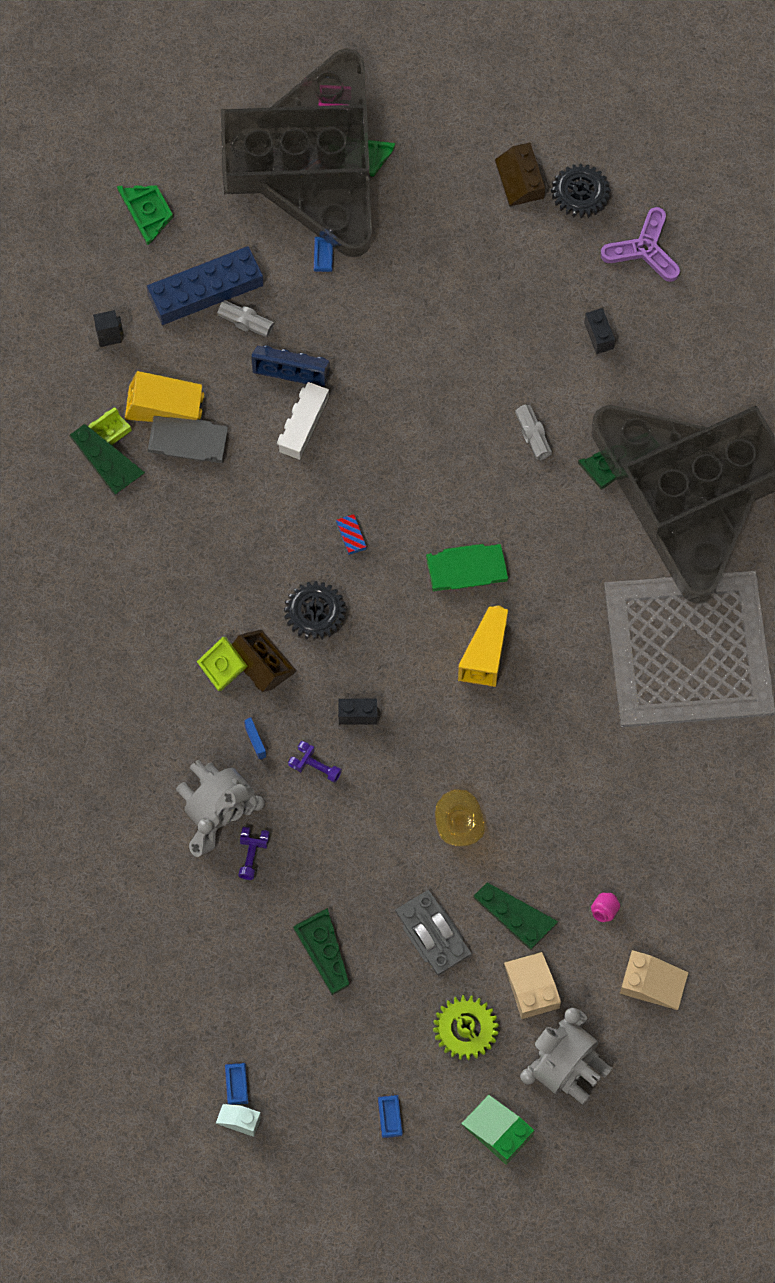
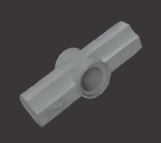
M226 300L221 303L217 312L218 316L233 322L239 329L243 331L251 330L266 338L270 335L274 326V322L257 315L253 309L249 307L241 308Z
M522 405L515 410V413L521 424L523 437L530 444L537 460L546 459L552 454V451L545 438L544 428L541 422L537 421L531 406Z

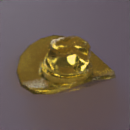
M456 789L443 794L436 804L435 810L436 825L441 838L447 844L454 846H468L476 843L483 837L485 831L483 815L476 797L466 790Z

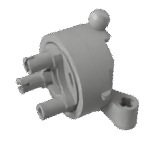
M197 760L190 766V769L200 779V787L193 792L183 782L176 790L186 800L185 813L198 826V831L191 840L189 849L194 856L199 857L215 848V833L218 828L226 826L232 821H237L242 814L251 815L253 811L261 810L265 805V801L261 796L254 795L255 791L235 768H227L219 772L213 763H208L204 767L201 761Z
M569 1008L565 1012V1018L559 1023L558 1029L546 1027L537 1039L535 1046L540 1050L539 1055L541 1057L529 1065L528 1069H524L520 1077L525 1084H532L537 1079L555 1095L563 1090L583 1105L590 1097V1094L577 1085V1079L582 1076L594 1087L602 1076L605 1078L611 1072L612 1067L600 1059L599 1054L594 1051L598 1041L581 1028L586 1022L587 1016L576 1008ZM590 1067L594 1068V1069H595L597 1072H599L601 1075L597 1074V1073H596L593 1069H591Z

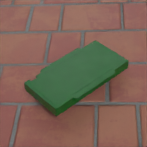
M478 544L444 549L443 552H438L437 555H432V553L426 554L433 591L468 588L508 581L501 544L490 546Z

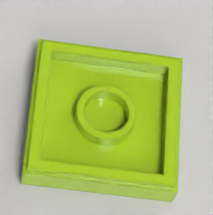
M222 637L197 661L218 691H222L248 667L226 637Z

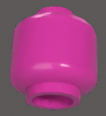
M600 893L591 905L593 917L600 922L612 921L620 909V903L612 893Z

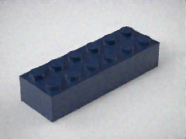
M249 246L149 284L147 285V293L161 325H165L221 303L224 300H229L262 287L263 275Z

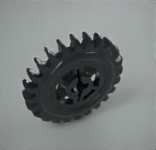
M573 164L572 169L565 167V171L561 170L559 175L555 176V181L552 182L553 188L551 189V193H554L552 199H556V206L561 204L560 211L566 208V215L573 211V218L577 212L580 218L583 217V213H586L589 218L590 211L596 215L597 208L602 211V204L607 206V200L610 199L609 194L611 192L609 188L610 183L606 181V176H601L602 171L596 172V167L590 169L588 164L585 167L582 164H579V167ZM592 186L594 187V192L589 190ZM568 188L573 190V192L569 193Z
M317 581L313 585L307 582L306 587L300 584V590L294 588V594L288 595V598L291 600L285 601L287 607L284 608V612L287 614L284 618L285 620L290 619L287 625H293L292 632L299 629V637L305 633L306 640L310 635H312L314 641L317 635L323 640L324 633L331 637L330 630L337 633L336 626L342 627L340 620L345 621L343 614H346L347 610L343 607L346 606V602L340 601L343 599V595H337L338 589L332 590V585L325 587V582H322L321 585H318ZM309 599H312V601L308 604L305 602ZM315 599H316V610H317V613H316V621H314V613H313L314 610H315ZM319 599H322V600L325 601L326 603L322 604V603L319 601ZM302 605L307 609V612L304 614L301 613ZM329 606L328 615L324 613V609Z

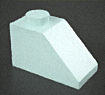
M223 1104L216 1124L254 1137L261 1114L258 1111L243 1106Z

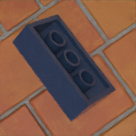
M257 345L251 356L253 373L303 384L310 382L325 388L330 370V361L323 357H310L304 353H291L285 349L277 350L266 345Z

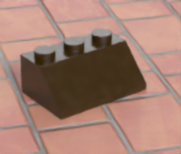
M530 142L512 146L495 159L509 207L544 199L545 186Z
M262 629L240 634L232 643V646L248 666L243 670L244 673L251 678L261 692L273 690L296 673V669Z

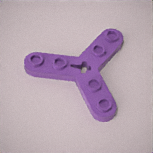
M658 207L650 209L639 239L604 245L601 249L602 260L606 263H616L643 258L664 280L669 282L677 280L680 273L679 266L657 245L665 223V211ZM644 244H646V246L649 247L648 250H645L643 248Z

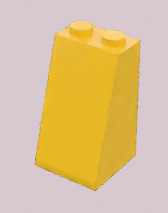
M137 371L129 385L125 420L153 422L154 416L200 420L202 409L199 407L204 398V392H201L202 385Z
M501 606L489 607L459 663L458 681L496 687L508 609H504Z

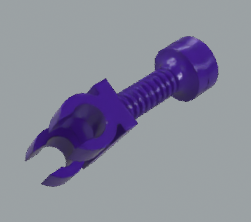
M301 741L298 745V750L305 754L303 759L299 761L297 758L291 757L288 761V766L301 773L306 764L327 774V779L335 783L340 777L342 769L337 766L330 768L311 758L315 751L314 746Z
M242 827L240 844L249 845L245 866L240 867L238 876L246 880L254 879L255 870L252 869L256 847L267 849L269 831L262 830L259 840L249 838L250 828Z

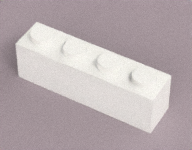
M310 382L307 383L305 388L301 389L299 394L300 400L294 404L292 409L293 415L291 419H287L284 427L286 430L284 434H280L277 441L279 452L299 460L329 398V389Z

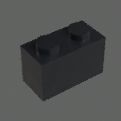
M601 308L585 313L584 324L596 354L613 350L615 338L604 309Z
M115 310L94 314L99 346L104 347L121 343L120 336H124L120 316H116Z
M377 698L338 699L339 725H377Z

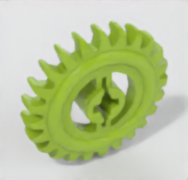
M462 995L461 1002H459L454 997V1004L447 1000L448 1008L440 1007L443 1014L436 1013L437 1018L440 1020L433 1021L436 1026H439L433 1028V1032L439 1033L435 1036V1040H442L439 1043V1047L446 1046L445 1053L451 1050V1057L459 1054V1060H461L466 1055L467 1060H470L473 1054L477 1059L478 1052L485 1055L484 1048L490 1050L492 1047L489 1043L496 1042V1039L492 1036L499 1034L498 1031L493 1030L499 1027L498 1023H493L497 1016H490L493 1008L486 1010L488 1003L486 1002L481 1006L480 998L473 1002V996L471 995L469 1000L466 1001L465 996ZM462 1015H471L478 1020L481 1027V1031L478 1036H476L474 1033V1020L469 1016L462 1017ZM454 1020L457 1022L458 1034L463 1038H468L469 1042L460 1041L453 1035L451 1025ZM463 1024H465L466 1026L470 1025L469 1029H462Z

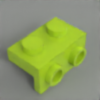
M115 407L88 426L111 445L132 431L131 426L119 415Z

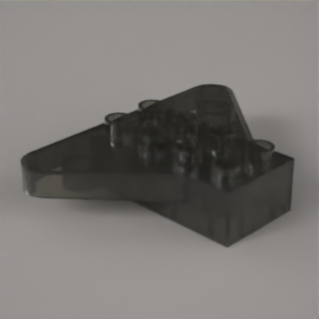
M352 49L338 50L270 108L221 109L224 195L261 193L317 236L323 238L328 244L330 243L340 253L348 257H358L368 251L371 246L372 229L365 64L363 57L358 52ZM319 103H327V104H346V105L318 106Z
M607 405L601 407L593 416L591 430L593 440L680 593L686 600L692 603L701 604L708 602L714 597L754 501L775 492L774 434L757 406L709 427L620 406Z

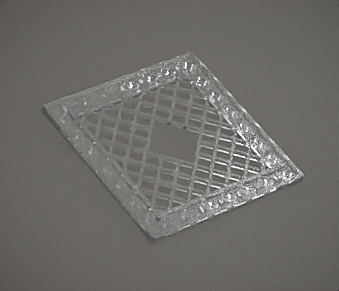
M756 571L604 583L621 728L775 715ZM716 594H724V596L720 598ZM729 594L737 599L733 606L724 601ZM706 595L703 599H701V598L698 597V596ZM710 595L718 600L714 607L705 602ZM678 597H687V598H686L684 601H682V600H681L680 598H678ZM691 597L700 602L695 609L686 604ZM668 598L665 602H663L662 600H660V599ZM672 598L680 603L676 610L667 605ZM641 600H649V601L645 604V603H643ZM653 600L662 605L657 612L648 607ZM635 601L642 606L638 613L629 608ZM721 603L729 609L724 616L716 610ZM739 603H740L741 613L735 609V607H736ZM702 605L710 610L705 617L697 612ZM683 606L691 612L686 619L678 613ZM664 608L672 613L667 620L659 615ZM645 609L653 614L648 622L640 616ZM627 611L634 616L629 623ZM731 612L740 617L735 624L727 619ZM712 613L721 618L716 625L707 620ZM693 615L702 620L697 627L689 622ZM674 616L683 621L678 628L669 623ZM656 617L664 623L659 629L651 625V622ZM636 619L645 624L640 631L631 626ZM723 621L731 626L727 633L718 628ZM741 621L743 622V630L737 626ZM704 622L713 628L707 635L699 629ZM685 624L715 646L693 672L663 650ZM666 625L674 630V633L669 638L661 632ZM647 627L655 632L651 639L642 634ZM629 629L636 633L632 640H630ZM734 629L742 634L737 642L729 636ZM715 630L723 636L718 643L710 638ZM658 635L666 640L661 647L652 642ZM639 636L647 642L642 649L634 644ZM744 638L746 648L739 644ZM725 639L734 644L729 651L721 646ZM649 645L658 650L653 657L644 652ZM631 646L638 651L634 658L632 656ZM736 647L745 652L740 659L731 654ZM717 648L725 653V656L720 661L712 655ZM660 653L668 658L663 665L655 660ZM641 654L649 659L644 667L636 662ZM728 656L736 662L731 669L723 664ZM746 656L748 660V666L742 662V660ZM709 658L717 663L712 671L704 665ZM670 661L679 666L674 673L665 668ZM651 663L660 668L655 675L647 670ZM634 665L641 669L636 676L634 673ZM738 665L747 670L742 677L734 672ZM719 666L728 672L723 678L714 673ZM700 668L709 673L704 680L696 675ZM681 669L689 674L685 681L676 676ZM662 671L671 676L665 683L657 678ZM643 672L651 677L646 685L638 679ZM730 674L739 680L733 687L725 681ZM748 674H750L751 684L744 680ZM711 676L719 681L715 688L706 683ZM692 677L700 682L695 690L687 684ZM673 679L681 684L676 691L668 686ZM654 680L662 686L657 693L649 688V685ZM741 682L750 688L744 695L736 690ZM636 683L643 687L638 694ZM722 684L730 689L725 697L717 691ZM703 685L711 691L706 698L698 693ZM683 687L692 692L687 699L678 694ZM664 689L673 694L668 701L659 695ZM645 690L653 695L649 702L640 697ZM733 692L739 696L737 698H728ZM713 694L721 698L709 700ZM694 695L701 699L699 701H690ZM675 697L682 701L670 703ZM656 698L662 702L661 704H652Z

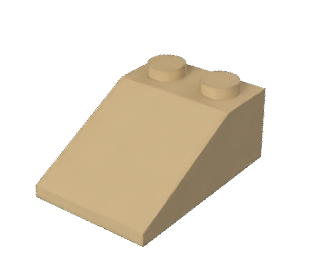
M632 950L620 994L678 1010L688 972L651 955Z
M542 952L504 963L521 1019L560 1008L561 1001Z

